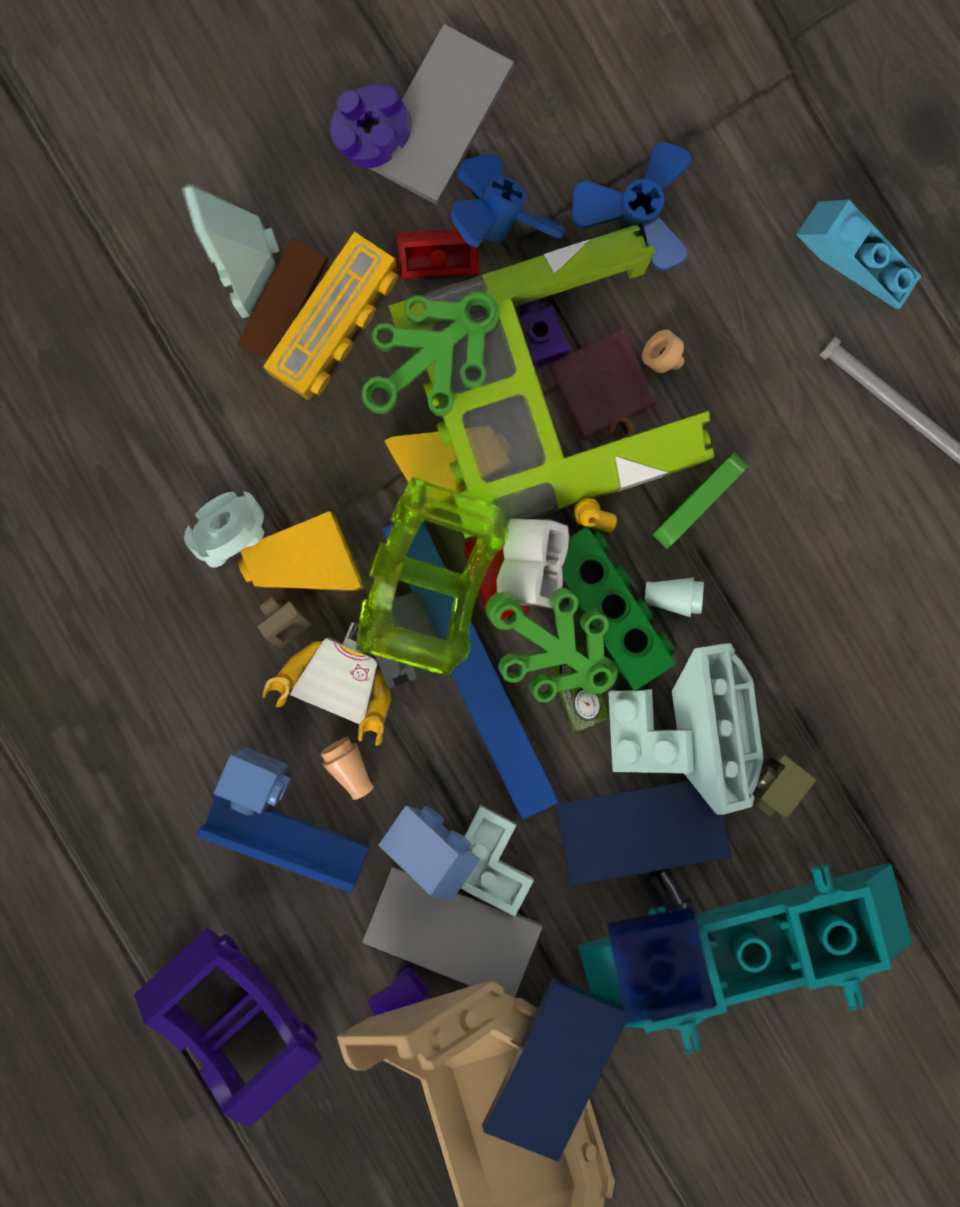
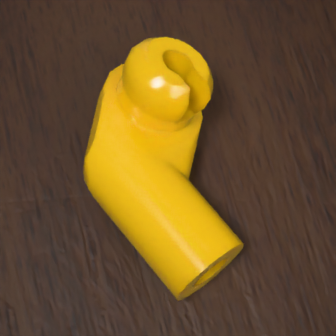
M585 498L580 500L574 507L577 525L611 533L615 529L617 524L616 515L600 510L597 500Z

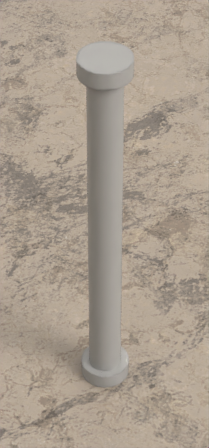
M834 336L820 352L819 356L824 360L830 358L960 465V443L839 345L841 340Z

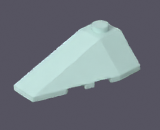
M192 185L183 188L195 230L211 262H215L223 286L232 285L234 293H230V298L235 309L242 318L251 316L277 267L273 253L279 252V247L273 229H265L259 216Z

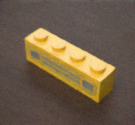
M354 231L263 367L269 375L308 401H310L314 393L319 396L331 379V375L328 372L337 360L342 362L350 353L354 344L351 340L359 327L365 329L371 322L376 312V308L373 306L381 294L387 296L395 286L399 277L396 274L398 269L395 258Z

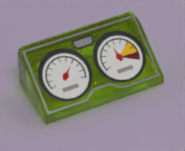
M583 643L576 644V650L587 656ZM567 664L549 667L552 676L575 671V669ZM582 687L558 692L573 733L587 729L610 718L601 693L590 694Z

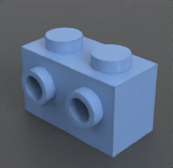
M244 747L230 754L213 794L231 801L230 807L240 813L251 816L254 812L261 814L270 805L276 806L279 800L282 801L291 782V778L286 776L290 765L251 748Z
M406 805L378 846L430 896L453 900L480 859L469 850L471 843L464 836L456 831H449L442 825L445 820L435 810L424 806L421 810Z

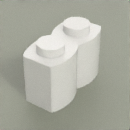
M511 519L503 537L505 560L497 577V593H511L521 605L552 608L550 597L554 591L562 588L563 585L562 565L565 561L569 545L568 526L551 520Z

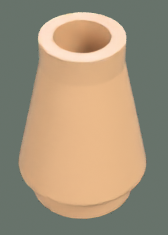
M349 737L337 740L320 753L324 759L322 763L324 768L348 791L353 800L365 796L374 788L369 780L357 743L352 744Z

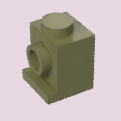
M774 751L770 757L776 763L773 767L770 765L766 766L760 772L757 787L753 792V795H755L753 805L769 817H772L776 812L787 819L817 780L786 755Z

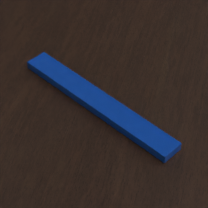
M419 512L383 528L385 537L412 592L419 591L441 653L522 820L559 803Z

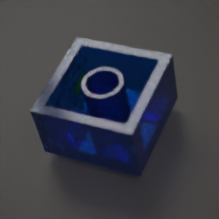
M693 907L608 923L609 939L627 1024L715 1009L700 932Z

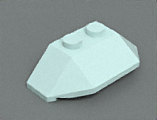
M731 643L694 648L672 690L677 730H692L694 771L684 774L713 811L719 815L753 806V792L757 786L764 759L753 679L743 662L734 654L735 650Z

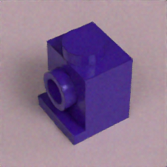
M538 302L520 309L518 321L534 369L567 358L569 347L567 342H565L553 306L543 308L542 304ZM543 325L548 333L544 337H537L532 329Z

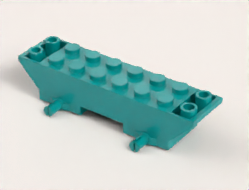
M886 863L831 878L828 864H821L819 868L813 866L811 871L814 883L689 915L673 923L671 920L668 921L666 908L657 907L661 922L659 923L657 912L653 908L648 911L651 926L578 945L590 993L626 1008L633 1009L628 1011L633 1012L630 1014L634 1016L629 1017L634 1019L628 1018V1020L639 1022L627 1021L624 1027L644 1028L645 1033L665 1028L679 1029L685 1053H693L689 1036H691L695 1051L698 1052L702 1049L696 1025L707 1017L728 1012L726 1006L806 985L809 990L828 985L843 986L847 1008L849 1010H858V1006L861 1009L866 1004L859 982L873 973L892 969L890 961L912 944L892 864ZM636 1004L644 1006L664 1005L660 1006V1009L636 1013L635 1009L643 1007ZM668 1011V1012H670L669 1014H673V1015H676V1016H671V1015H666V1014L660 1015V1014H663V1013H661V1012ZM656 1014H657L658 1016H666V1017L651 1016L652 1018H658V1019H650V1018L647 1017V1016H649V1015H656Z

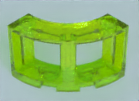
M412 477L390 518V521L395 523V525L391 527L387 544L380 542L374 559L370 577L376 579L370 590V601L363 600L356 650L449 676L460 662H464L468 657L471 646L468 633L475 600L494 555L506 543L508 529L505 527L504 508ZM424 520L478 537L463 575L406 557L411 543ZM398 580L455 597L446 640L390 624L392 604Z

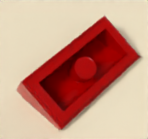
M457 228L397 233L400 279L479 274L478 247L469 245Z

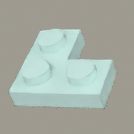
M652 689L608 691L613 772L690 773L694 771L692 730H654Z
M480 805L464 835L471 843L469 850L480 861L461 889L515 917L534 880L533 877L499 860L516 827V823Z

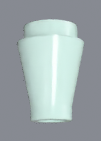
M694 577L646 582L645 603L647 606H654L691 617V613L701 614L704 582L694 581Z

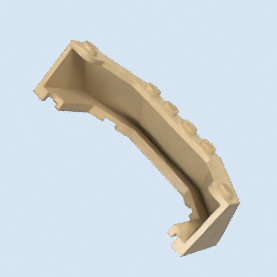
M493 981L483 982L369 1017L337 1036L344 1061L351 1069L368 1070L383 1060L421 1080L459 1207H604L605 1198H612L615 1180L590 1098L559 1162L483 1133L482 1123L538 1009L522 998H514L503 991L504 988Z

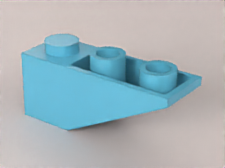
M850 200L817 202L796 234L820 260L895 309L902 307L921 278V275Z

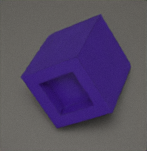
M408 964L396 973L393 983L369 998L368 1005L376 1016L431 999L432 996L411 964Z

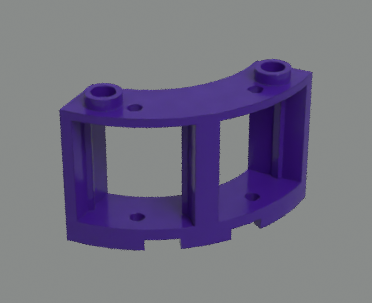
M205 928L134 994L144 1024L161 1034L180 1052L188 1047L204 1065L199 1074L213 1093L222 1114L245 1126L251 1127L323 1060L315 1046L318 1038L313 1029L298 1019L273 985L240 953L237 943L226 934L220 937L210 929ZM217 966L241 985L247 993L205 1031L176 1003ZM263 1010L280 1033L287 1047L245 1084L221 1048Z

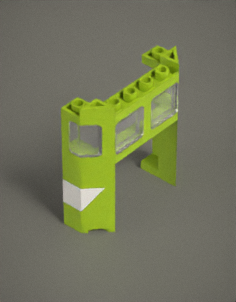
M637 224L420 295L429 301L459 303L469 293L484 292L492 296L499 307L498 323L492 331L485 334L483 365L486 370L485 382L482 386L472 389L466 387L461 381L460 371L467 362V334L453 348L450 393L454 401L453 409L447 415L442 416L443 422L436 424L443 446L452 445L457 460L449 463L456 486L465 485L466 491L451 495L465 538L477 534L483 536L505 529L511 519H535L575 506L580 500L585 498L596 499L706 463L714 457L713 448L705 450L706 446L711 445L707 430L702 428L710 421L709 411L564 458L514 307L627 271L629 279L644 275L655 253V249L652 245L646 247L643 237L638 236L641 229ZM407 300L389 305L396 328L443 332L455 322L452 320L429 318L423 324H414L406 316L405 304ZM420 303L414 304L410 309L411 314L414 316H421L426 311V307ZM476 308L471 311L470 317L474 321H482L486 317V313L483 309ZM411 348L413 355L422 350V348ZM435 362L427 368L431 382L423 384L427 398L433 391ZM469 368L465 373V377L469 381H477L481 377V372L477 368ZM438 395L433 399L432 404L434 407L439 406V409H444L447 407L449 399L444 395Z

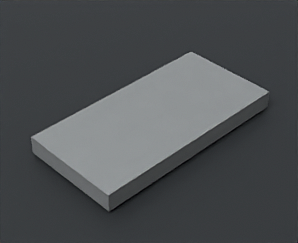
M443 24L402 98L404 105L410 113L412 122L411 133L407 143L403 148L399 145L390 154L392 157L390 161L369 169L438 206L514 68V61Z
M393 865L362 943L469 986L493 981L502 986L505 993L515 998L543 926L541 923L516 914L514 917L479 898L461 891L457 893L453 900L430 896L401 867Z

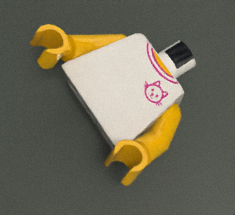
M351 622L343 643L331 638H325L323 642L313 641L294 654L277 676L266 682L262 697L265 698L269 691H279L282 696L277 701L276 707H282L287 700L290 689H292L291 696L358 723V740L362 742L363 734L366 731L376 732V746L380 745L383 740V724L392 699L390 688L388 689L376 657L365 653L370 642L364 626Z

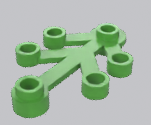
M484 292L469 293L459 303L429 301L420 295L412 296L407 300L405 304L406 316L414 324H423L429 318L455 321L443 332L395 328L389 323H381L374 328L372 338L375 346L381 351H392L396 346L422 348V350L390 377H374L365 383L362 390V398L370 411L377 414L391 411L397 403V394L435 362L433 391L428 396V406L431 412L438 416L450 413L454 405L453 396L450 393L453 348L467 334V362L460 371L461 381L466 387L472 389L483 385L486 379V370L483 365L485 334L492 331L499 320L497 302L492 296ZM414 304H423L426 307L425 313L421 316L412 315L410 309ZM473 309H483L486 317L482 321H474L470 317ZM382 331H390L394 337L390 343L382 344L378 341V335ZM469 368H477L481 372V377L477 381H469L465 377L466 371ZM379 390L386 391L389 394L388 400L384 404H376L373 401L375 392ZM436 396H446L449 399L447 407L444 409L434 407L432 403Z
M567 588L557 589L550 597V605L555 611L557 636L524 615L521 604L511 593H496L486 604V614L495 627L502 630L513 628L545 649L544 651L520 656L516 654L505 655L499 662V671L506 681L515 683L522 680L526 672L567 664L575 669V671L552 677L547 674L536 675L531 680L529 688L535 699L539 702H549L556 696L557 692L582 687L590 694H600L610 689L617 678L615 663L609 657L604 656L603 635L608 630L609 622L599 610L591 609L586 611L580 620L581 628L586 632L587 656L576 650L573 614L576 612L579 603L577 597ZM570 597L569 603L565 607H558L561 599ZM505 610H513L509 617L501 619V614ZM600 619L599 624L595 628H589L592 620ZM511 664H519L514 672H507V668ZM603 671L600 677L593 680L596 673ZM549 684L546 691L538 692L541 685Z

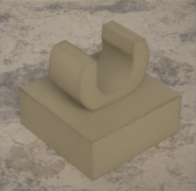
M270 597L259 606L268 619L257 627L264 638L279 649H282L312 625L304 613L291 602L282 606L280 602L277 603L273 597Z

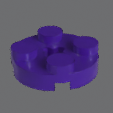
M368 85L355 91L347 90L339 96L337 100L338 108L334 112L331 121V137L336 148L352 164L363 168L381 166L392 159L390 154L399 145L401 148L405 146L411 133V116L393 87ZM376 120L379 122L378 125L372 126L370 133H366L364 126L369 121Z

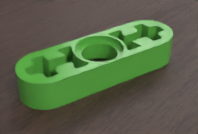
M735 451L731 453L652 535L666 549L669 548L749 465Z

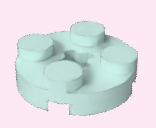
M234 491L215 497L195 514L199 521L193 530L189 525L185 530L184 540L187 547L199 560L205 561L212 568L221 566L229 557L240 552L245 547L256 545L264 536V530L261 527L264 520L263 509L248 492H244L245 496L240 497Z

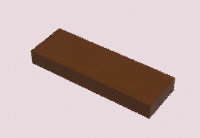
M291 238L237 343L239 348L265 361L268 360L310 298L329 261L327 255Z

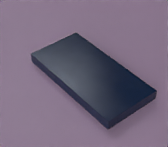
M690 781L555 805L570 886L732 858L724 816L713 811Z
M553 977L482 1123L483 1133L559 1162L628 1020L626 1017L630 1016L626 1015L630 1014L626 1012L628 1009Z

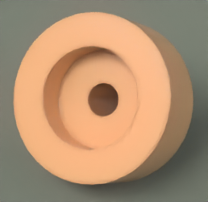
M661 330L655 333L646 343L642 353V360L657 373H665L671 369L676 371L684 364V357L682 356L684 343L670 330Z

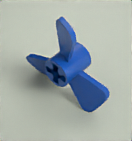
M663 142L657 144L651 152L644 179L632 182L625 190V193L589 181L578 183L574 189L572 201V220L574 224L581 229L619 219L623 229L637 224L641 229L638 235L644 234L647 247L652 245L655 249L651 259V264L659 271H667L682 264L687 257V248L663 223L659 215L664 206L663 191L689 167L691 154L686 149L671 143ZM638 200H643L647 202L646 206L649 208L650 213L646 215L645 209L641 206L633 212L630 205Z
M485 154L466 159L460 164L457 177L481 198L480 200L455 201L450 212L453 223L469 245L478 247L484 239L492 242L506 240L516 219L548 235L562 238L565 233L563 225L553 219L521 209L526 200V193L517 182L503 177L499 157Z

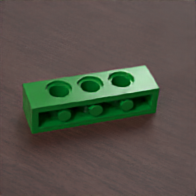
M585 527L569 537L568 551L562 565L563 586L577 597L578 609L582 615L588 610L596 609L607 618L609 627L603 635L604 649L615 663L617 670L628 687L636 691L675 666L676 663L671 655L676 653L667 636L663 632L657 635L649 623L654 617L646 603L641 598L635 601L627 587L632 585L624 569L620 564L615 567L611 564L605 554L610 551V548L598 530L592 533L588 527ZM586 561H592L600 567L601 577L595 584L584 582L580 576V567ZM608 595H615L622 602V612L616 618H609L603 613L602 602ZM600 619L592 620L589 624L590 628H595L599 624ZM631 629L639 630L644 636V645L637 652H630L624 645V637Z

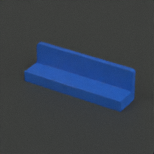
M215 795L206 823L198 829L196 835L198 838L348 892L353 891L370 845L269 808L265 809L261 814L254 812L252 816L232 809L230 807L231 801Z

